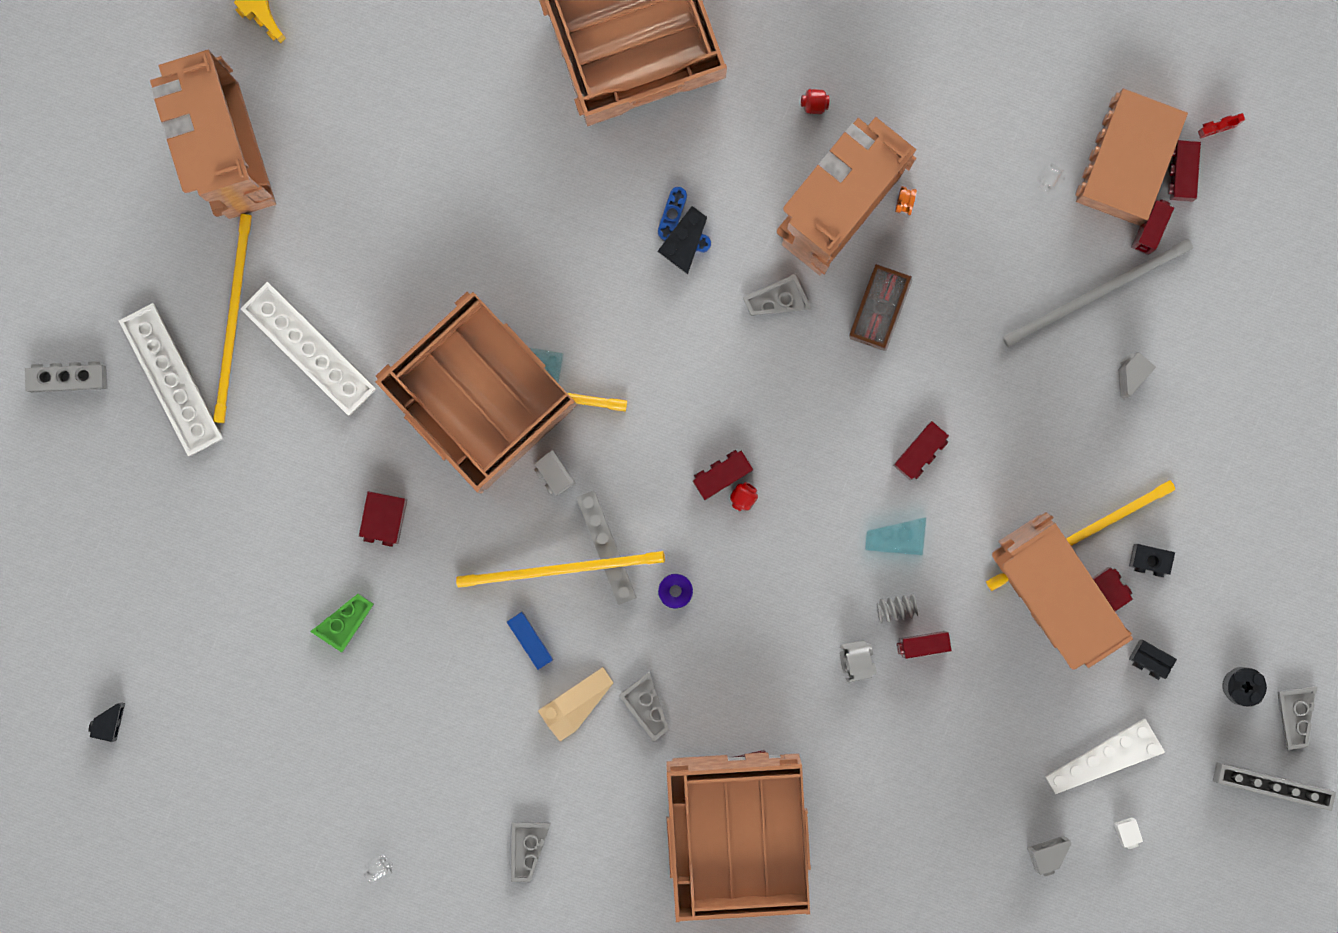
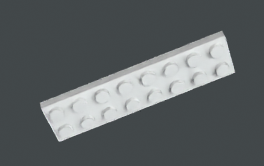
M268 282L241 308L348 416H351L376 390Z
M152 303L119 320L187 455L190 457L223 440L155 304Z

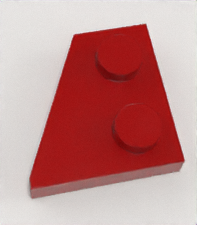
M1244 114L1230 115L1220 119L1221 121L1214 123V121L1203 124V128L1198 131L1200 139L1239 126L1245 121Z

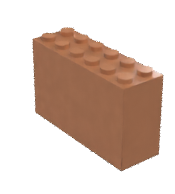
M1123 88L1119 93L1116 92L1115 96H1112L1108 107L1111 110H1109L1102 121L1104 128L1096 137L1095 143L1098 144L1090 153L1088 160L1091 163L1082 174L1084 181L1078 186L1075 196H1078L1077 203L1141 226L1149 219L1188 112Z

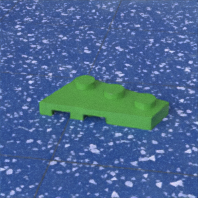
M357 594L310 632L342 653L374 606V603Z

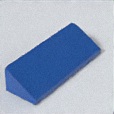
M523 611L507 621V624L537 670L554 660Z

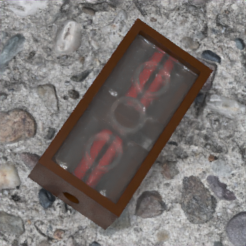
M875 264L849 334L851 340L887 351L910 289L912 276Z

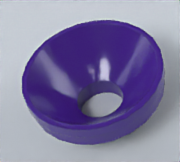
M670 574L660 582L658 595L665 606L678 609L690 602L693 596V587L687 577L681 574ZM673 585H678L681 588V594L678 597L670 594V588Z

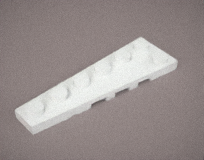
M1142 719L1045 776L1053 792L1058 794L1163 754L1165 751L1146 719Z

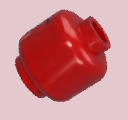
M808 89L805 95L801 96V107H804L807 114L821 115L829 108L830 98L824 90Z
M747 482L737 484L730 494L732 507L738 511L750 510L758 499L757 489Z

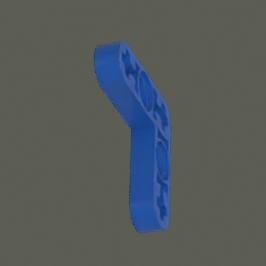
M675 187L670 192L658 228V235L663 241L670 234L664 237L661 230L669 227V231L672 232L679 223L687 199V193L682 187ZM678 191L684 196L683 199L680 198L678 201V205H681V208L676 205H669L670 202L674 204L675 196L673 194H677ZM675 209L678 212V216L675 219L668 218V210ZM702 234L700 241L705 239L708 246H704L701 249L700 244H698L696 251L705 253L711 247V240L708 236Z

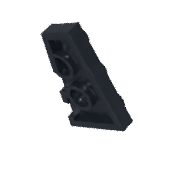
M691 206L657 251L687 275L706 224L707 216Z

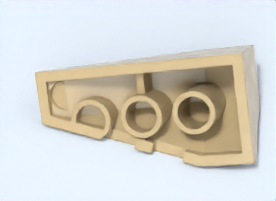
M602 667L540 708L538 712L557 739L562 741L577 731L612 686L613 681L604 667Z

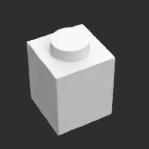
M1131 817L1114 823L1120 844L1124 848L1133 849L1139 846L1138 843L1143 842L1136 819Z

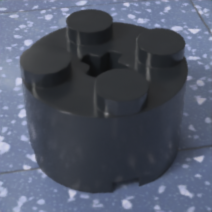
M1237 667L1226 674L1223 679L1222 688L1224 694L1232 703L1250 707L1262 702L1267 691L1265 677L1257 670ZM1246 684L1247 689H1243L1242 685Z

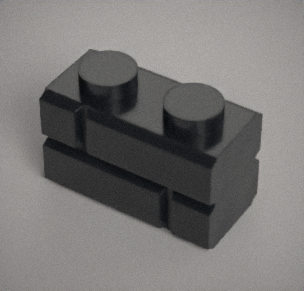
M1141 639L1129 657V660L1133 661L1132 666L1141 671L1143 668L1150 671L1149 675L1157 680L1160 677L1166 679L1177 661L1173 656Z

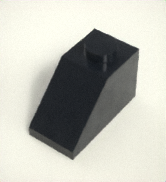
M117 703L96 716L89 724L88 732H90V737L109 742L117 741L125 703Z

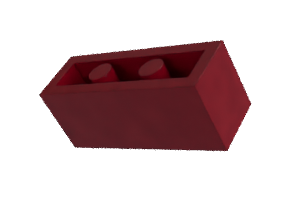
M1177 141L1172 155L1173 164H1170L1169 176H1172L1171 183L1168 185L1170 200L1193 202L1197 199L1201 142Z
M933 421L929 422L893 466L909 480L913 478L917 480L924 472L922 467L926 463L930 465L936 458L934 453L938 449L942 450L948 444L946 439L949 435Z
M737 450L732 451L726 455L728 459L722 463L718 460L710 465L712 469L704 472L702 470L694 475L695 479L692 482L704 501L754 470L742 450L739 452Z

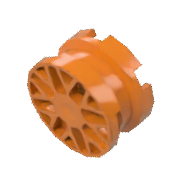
M901 186L895 212H905L907 215H911L917 189L909 190L905 186Z

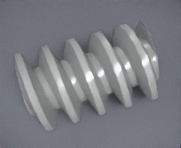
M914 594L910 595L909 600L906 595L902 597V601L898 596L895 597L894 602L891 598L887 599V603H885L884 599H880L879 605L877 603L879 622H883V617L890 622L891 616L894 617L895 621H898L899 615H901L903 620H905L906 614L911 619H913L914 613L918 616L917 602Z

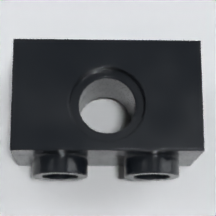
M1134 544L1129 566L1134 567L1135 572L1145 573L1146 570L1152 571L1153 576L1164 578V575H1171L1175 552ZM1150 556L1156 559V563L1152 567L1147 562Z

